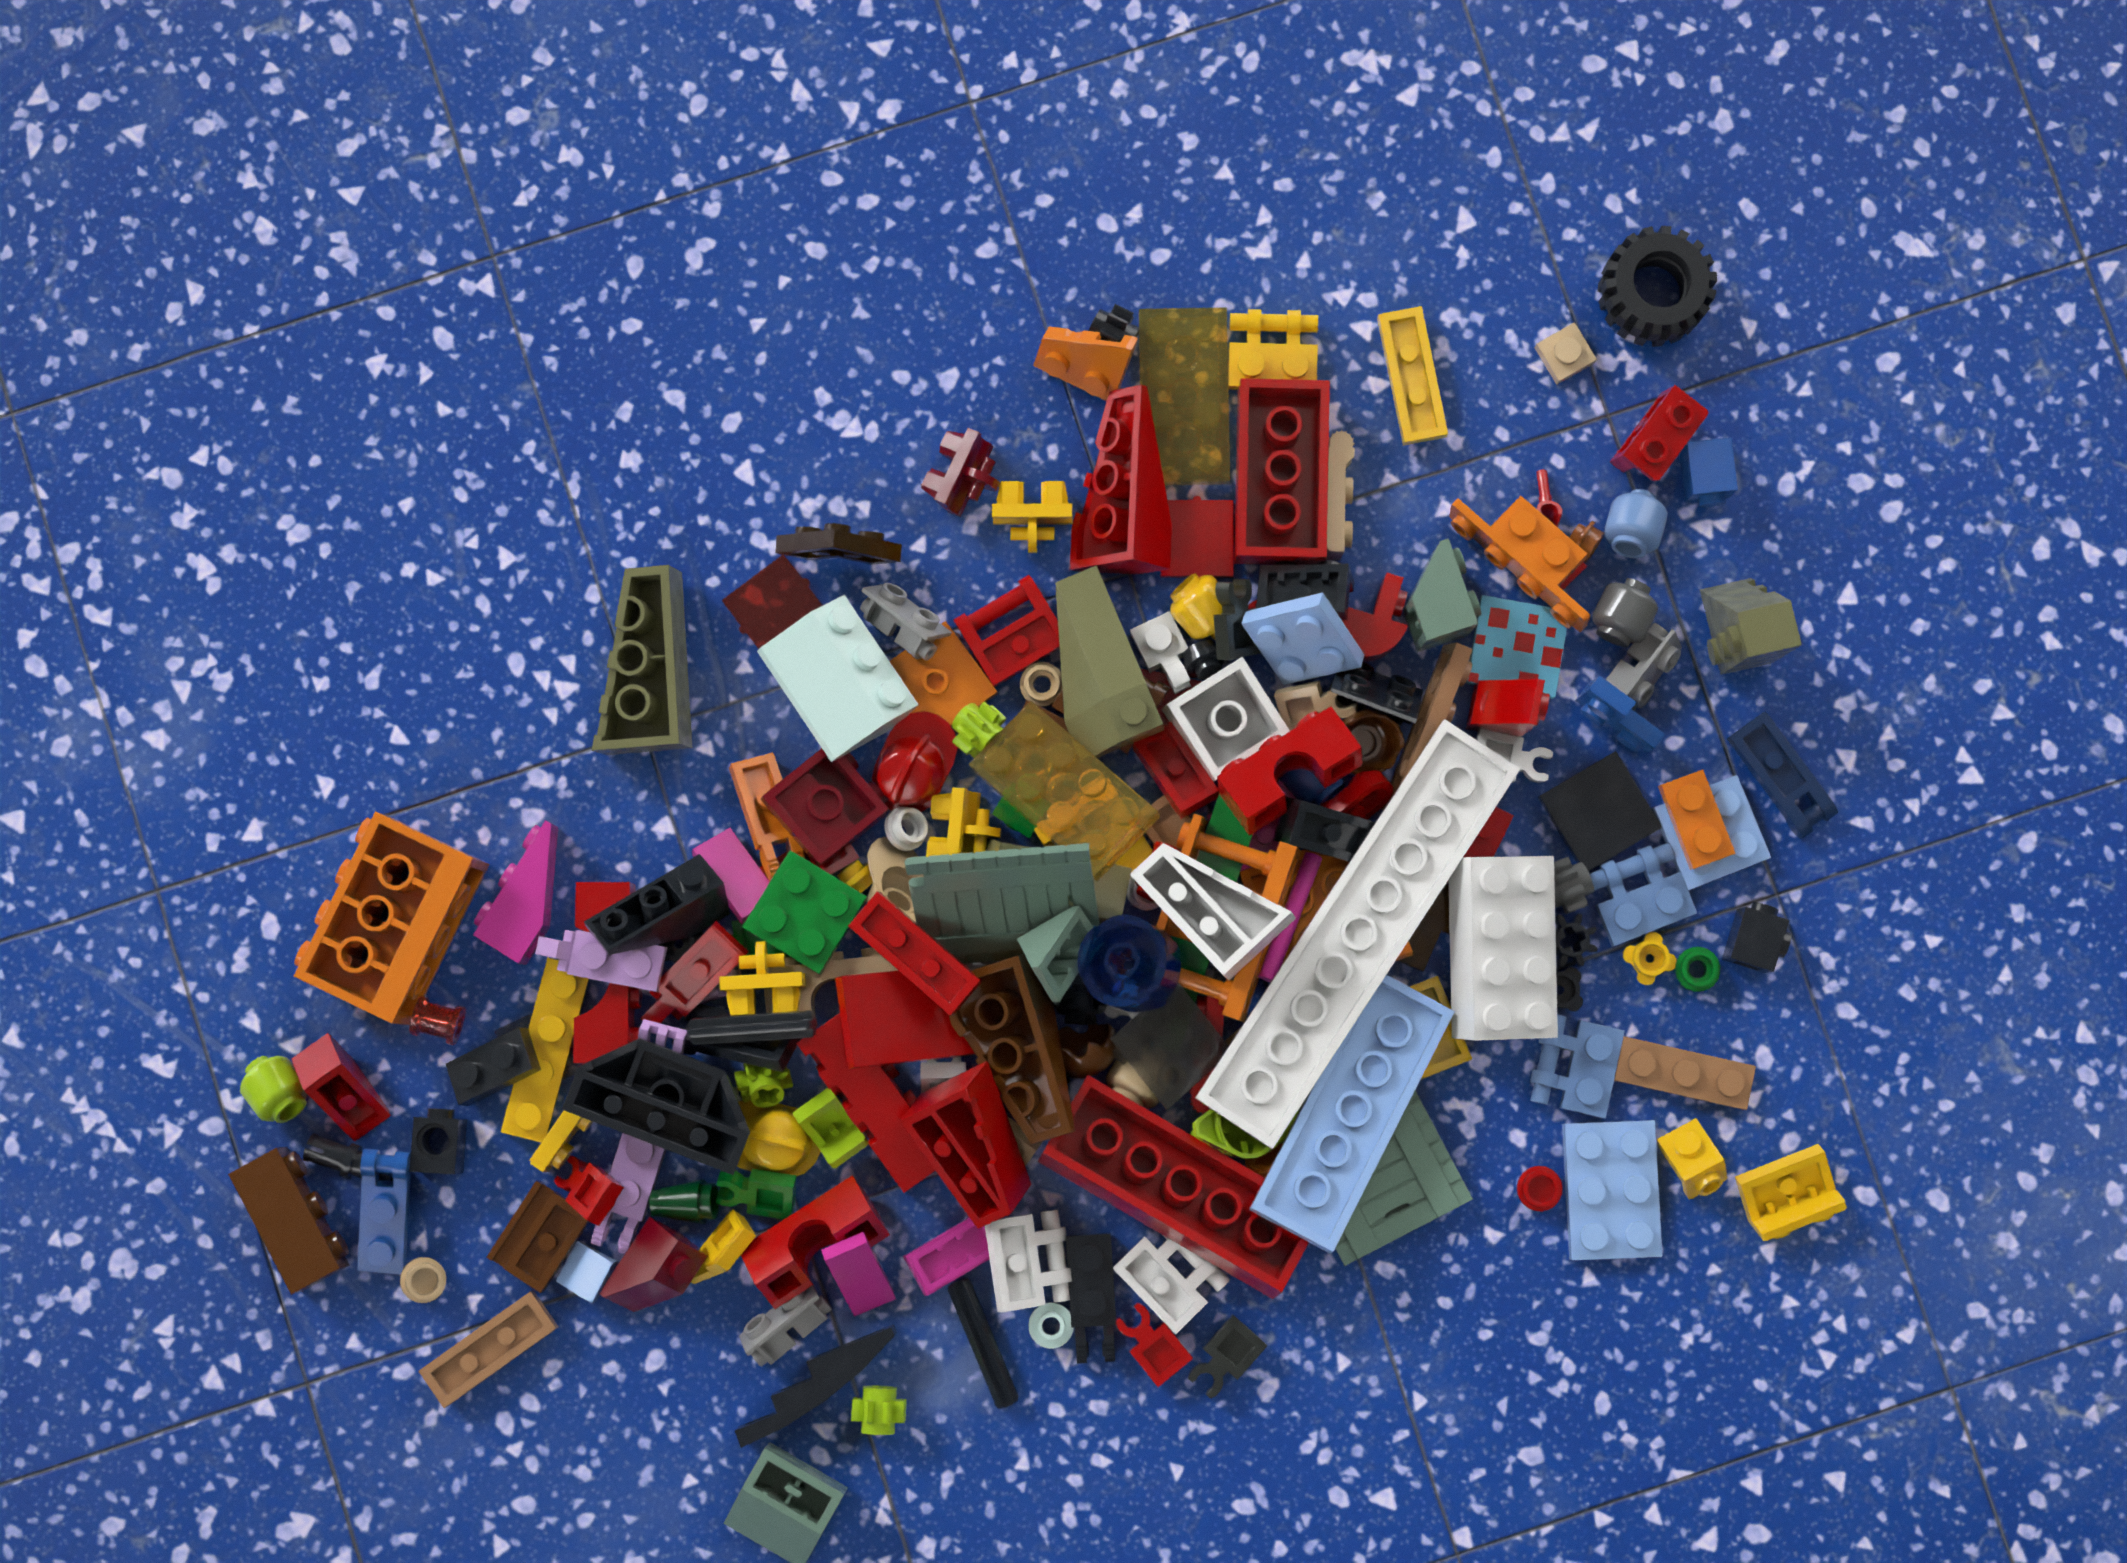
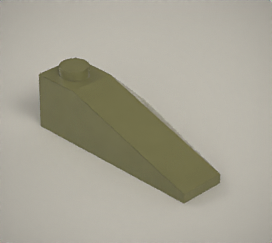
M1097 565L1055 582L1064 722L1081 764L1164 731L1163 722Z

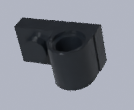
M1286 797L1287 812L1279 817L1273 840L1350 862L1376 822Z

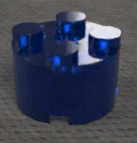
M1116 915L1108 918V920L1100 925L1094 926L1084 937L1078 952V970L1088 988L1087 990L1098 1001L1123 1011L1144 1012L1160 1008L1173 993L1179 981L1181 959L1177 943L1160 927L1136 916ZM1126 959L1135 960L1133 969L1124 968Z

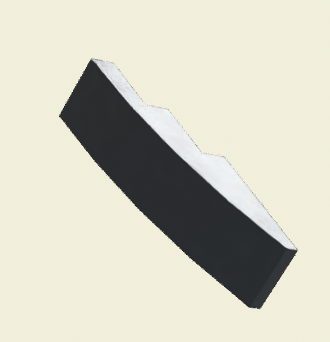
M894 1324L809 1358L806 1363L812 1377L774 1392L770 1397L774 1404L775 1412L740 1425L735 1430L740 1447L742 1448L786 1427L825 1402L860 1373L896 1335L897 1331Z

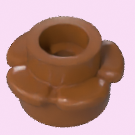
M1591 521L1586 527L1579 523L1569 537L1588 553L1584 561L1585 563L1592 557L1604 537V532L1594 527L1595 521Z

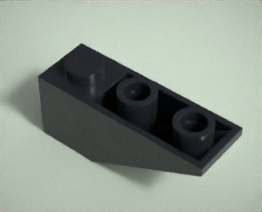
M698 854L584 921V924L606 953L612 955L692 937L711 926L715 921L718 922L728 916L730 910L724 882L704 858Z

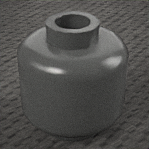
M1627 578L1625 583L1615 582L1608 584L1592 615V621L1598 628L1596 634L1607 642L1624 648H1628L1630 643L1642 642L1658 612V604L1649 595L1651 588L1632 578Z

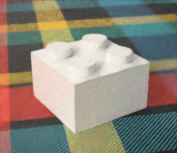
M1243 656L1169 702L1162 709L1169 722L1173 723L1213 782L1217 780V776L1221 774L1223 768L1231 761L1238 758L1246 759L1259 751L1260 746L1274 735L1283 736L1290 732Z

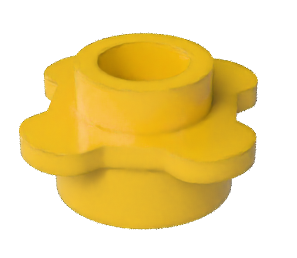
M1657 932L1647 933L1642 942L1636 946L1629 945L1623 951L1624 961L1633 966L1637 972V981L1643 985L1653 984L1657 975L1664 971L1674 970L1676 965V957L1669 953L1668 948L1662 943V936ZM1648 954H1651L1654 957V960L1651 963H1648L1646 961V956Z

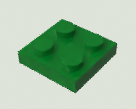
M789 850L742 927L821 975L850 928L848 925L861 911L868 897Z

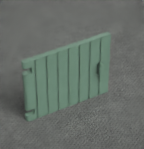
M1089 843L1045 846L1044 848H1021V850L1007 849L998 850L997 852L982 851L952 855H932L929 857L919 856L907 858L904 862L907 875L923 874L924 876L912 878L908 882L916 923L963 964L967 962H990V960L1002 961L1024 954L1017 938L1072 907L1069 904V900L1073 902V906L1081 907L1100 939L1091 954L1103 953Z
M1416 1090L1335 1247L1344 1266L1473 1200ZM1304 1102L1302 1103V1105H1301L1300 1108L1298 1109L1299 1112H1300V1110H1301V1108H1302Z

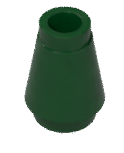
M704 1179L652 1190L649 1200L651 1215L653 1217L704 1225L707 1220H715L719 1213V1204L716 1203L718 1195L717 1185L715 1183H707Z

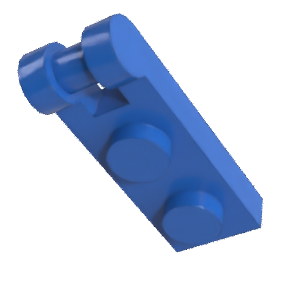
M365 1148L363 1150L360 1165L362 1182L357 1271L401 1275L406 1265L411 1152L396 1151L395 1155L380 1154L378 1149ZM379 1173L392 1174L394 1181L379 1180Z

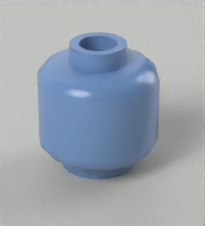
M1635 489L1631 493L1621 494L1611 503L1604 536L1617 554L1628 558H1642L1659 548L1668 512L1664 505L1657 500L1656 496L1647 490Z

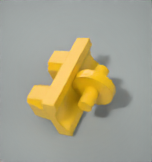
M1001 481L997 495V504H992L993 525H1028V527H1010V540H1028V553H1037V540H1055L1054 527H1037V525H1072V504H1068L1065 482H1041V504H1024V482Z
M952 787V793L932 796L930 810L932 819L949 821L947 838L930 836L927 841L926 857L986 851L988 838H1001V829L989 826L990 810L979 809L981 793L968 791L966 788Z
M766 941L756 942L755 955L739 956V969L756 968L757 974L719 977L720 991L726 992L731 1016L756 1014L755 990L772 989L773 1013L799 1011L801 987H806V973L769 974V968L785 967V954H768Z

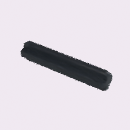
M810 1010L693 1018L689 1021L687 1036L694 1045L812 1038L816 1035L818 1022L814 1013Z
M963 1278L951 1283L948 1286L949 1295L995 1406L998 1409H1003L1015 1404L1018 1401V1393L971 1280Z

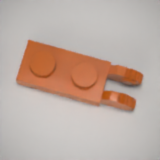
M773 752L734 762L729 766L755 850H759L760 861L769 882L780 867L773 849L774 845L785 843L787 853L791 850L805 859L800 845L761 801L762 796L783 780Z

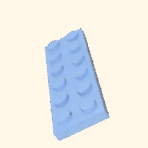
M1386 975L1308 1094L1249 1210L1331 1254L1341 1238L1455 1011Z

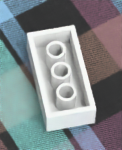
M1554 856L1463 857L1448 879L1451 1010L1455 1011L1451 1018L1452 1038L1474 1041L1558 1038Z

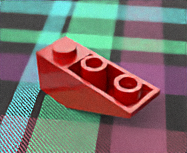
M1479 680L1473 688L1465 729L1477 732L1479 729L1522 737L1528 731H1531L1534 726H1537L1539 720L1544 721L1546 717L1550 694L1543 693L1545 680Z

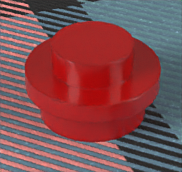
M1533 1166L1526 1169L1520 1175L1516 1187L1517 1195L1522 1204L1534 1211H1546L1553 1208L1559 1202L1563 1190L1562 1182L1557 1173L1545 1166Z

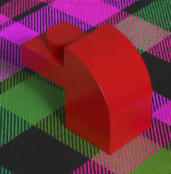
M1391 573L1385 574L1372 614L1348 607L1347 620H1342V622L1365 654L1363 662L1378 660L1390 653L1407 630L1408 625L1391 620L1392 615L1401 616L1408 592L1400 590L1404 577Z

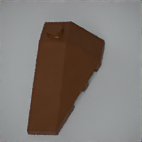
M1025 954L971 970L982 980V983L954 1016L949 1015L951 1025L959 1037L964 1036L978 1057L975 1060L978 1065L988 1060L996 1086L1002 1093L1001 1100L1031 1144L1074 1132L1075 1127L1054 1003L1031 968Z

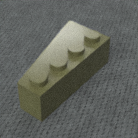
M670 565L627 568L624 571L614 625L617 629L613 650L609 652L607 668H609L605 694L601 696L598 712L601 713L597 735H594L591 751L604 755L693 748L682 572Z

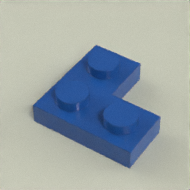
M1600 675L1586 685L1575 700L1583 706L1580 712L1586 718L1599 726H1603L1604 723L1619 732L1616 738L1634 752L1638 753L1641 749L1646 753L1656 748L1665 733L1632 710L1636 701Z

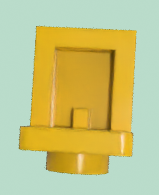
M1697 1118L1657 1139L1659 1149L1681 1180L1683 1191L1689 1200L1698 1195L1707 1196L1712 1194L1727 1180L1725 1160Z

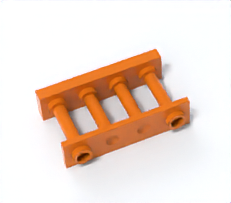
M1194 814L1191 823L1184 822L1177 840V848L1182 849L1181 853L1195 860L1198 850L1262 870V875L1268 878L1263 893L1256 892V894L1277 905L1284 906L1302 852L1298 847L1280 841L1277 851L1270 849L1266 853L1204 833L1208 821L1203 816ZM1161 910L1148 952L1141 950L1134 967L1133 975L1139 977L1136 986L1151 991L1156 978L1219 999V1004L1225 1006L1222 1015L1245 1022L1259 981L1258 975L1271 942L1235 975L1234 980L1226 979L1225 982L1162 961L1170 936L1189 942L1192 941Z

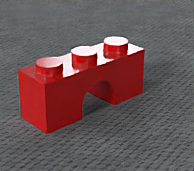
M1332 706L1320 713L1318 711L1311 712L1304 716L1298 722L1297 727L1283 736L1274 735L1267 739L1260 746L1259 751L1246 759H1235L1227 764L1221 771V774L1217 776L1219 795L1250 836L1287 812L1285 793L1277 784L1281 776L1291 770L1305 769L1313 773L1323 787L1327 788L1362 766V747Z
M852 1175L754 1238L741 1254V1257L755 1286L776 1310L813 1286L808 1274V1264L818 1250L861 1232H864L871 1247L890 1236L872 1200Z

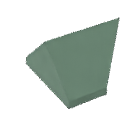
M1072 906L1017 938V941L1051 1001L1058 1006L1065 992L1100 939L1081 907Z

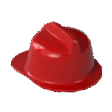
M926 711L910 713L893 727L875 763L872 781L879 786L884 796L887 797L888 802L885 805L891 811L898 807H909L922 812L931 807L932 796L938 795L941 792L955 762L958 747L952 742L956 737L952 727L938 714Z

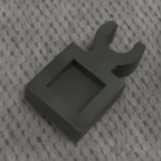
M1233 579V582H1217L1215 593L1218 602L1222 605L1223 612L1213 615L1217 660H1233L1242 656L1247 657L1260 654V650L1241 624L1245 612L1253 610L1248 609V602L1252 595L1250 579Z
M1232 1314L1203 1347V1350L1212 1358L1208 1363L1195 1365L1191 1369L1188 1379L1193 1383L1200 1374H1211L1214 1378V1383L1206 1392V1395L1211 1399L1221 1391L1223 1376L1227 1371L1238 1380L1265 1350L1267 1344Z

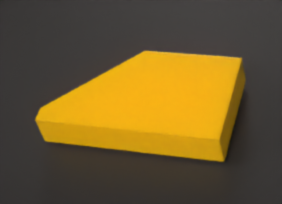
M733 1209L729 1211L700 1247V1250L708 1255L691 1283L696 1284L727 1272L756 1237L744 1216Z

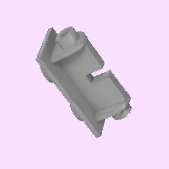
M884 583L863 587L861 590L868 596L860 606V610L864 613V619L886 636H892L897 625L900 626L901 629L894 642L916 659L923 658L926 661L931 659L937 650V646L933 644L935 639L948 637L952 634L950 630L939 623L940 619L935 613L918 607L906 598L907 593L895 584Z
M1653 623L1645 639L1640 643H1633L1627 651V655L1638 661V664L1633 667L1621 659L1606 680L1636 701L1632 708L1633 711L1637 707L1642 708L1647 704L1654 692L1656 681L1663 672H1670L1677 664L1682 646L1676 631L1671 629L1668 633L1663 627Z
M813 1285L776 1310L772 1308L766 1314L756 1315L746 1324L743 1332L739 1335L745 1353L748 1356L751 1355L761 1367L767 1362L772 1365L796 1345L794 1339L787 1333L789 1329L794 1327L802 1338L806 1337L828 1319L826 1314L832 1310V1307L822 1295L818 1296Z

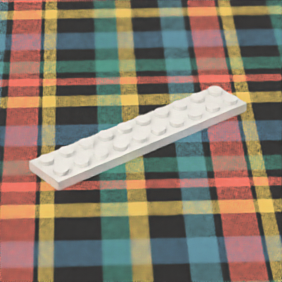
M1444 719L1195 1099L1270 1149L1274 1148L1518 774L1520 768Z

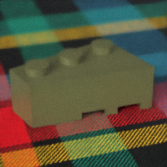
M1748 578L1699 589L1712 638L1707 640L1709 658L1712 665L1719 666L1721 675L1771 664L1802 645L1791 600L1775 591L1767 593V587L1763 584L1756 586L1754 579Z

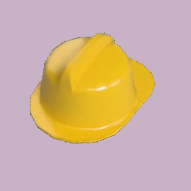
M751 1100L746 1103L738 1101L749 1126L750 1134L737 1167L748 1171L759 1169L799 1176L806 1173L816 1163L821 1151L794 1117L793 1112L797 1108L779 1103L772 1107L761 1108L755 1106Z

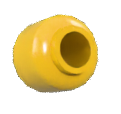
M1196 573L1192 574L1180 583L1170 595V598L1173 600L1170 606L1172 617L1194 640L1204 639L1208 636L1215 640L1213 615L1223 613L1222 605L1218 602L1215 593L1218 581L1212 575L1199 577Z

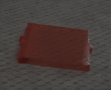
M781 555L722 600L741 625L739 627L740 633L743 635L747 634L758 649L811 611L823 606L809 588L810 581L807 578H801L785 555Z

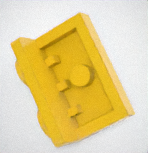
M1819 1144L1735 1176L1748 1222L1763 1241L1786 1237L1793 1230L1814 1222L1826 1221L1832 1218L1834 1214L1847 1209L1845 1199L1835 1188L1825 1151Z

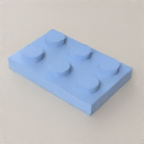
M1655 1120L1562 1124L1569 1260L1662 1257Z

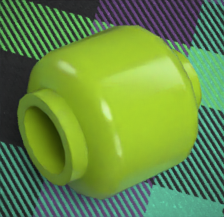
M261 1056L253 1060L246 1067V1075L241 1081L240 1093L262 1121L285 1123L299 1115L305 1108L307 1103L305 1099L308 1094L303 1090L294 1065L287 1057L274 1056L268 1058L267 1056Z

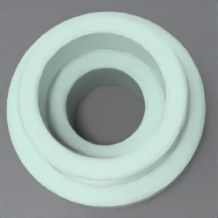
M1049 1302L1046 1305L1038 1306L1032 1312L1029 1319V1332L1032 1339L1038 1345L1049 1349L1058 1348L1067 1343L1072 1336L1074 1328H1071V1315L1063 1305ZM1053 1317L1059 1321L1060 1329L1057 1333L1047 1334L1043 1330L1042 1323L1046 1318Z

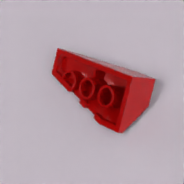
M1141 384L1109 391L1095 441L1097 448L1100 450L1093 474L1086 473L1083 486L1089 488L1082 514L1076 512L1072 524L1070 570L1082 572L1096 565L1100 573L1143 574L1170 569L1172 522L1148 387Z

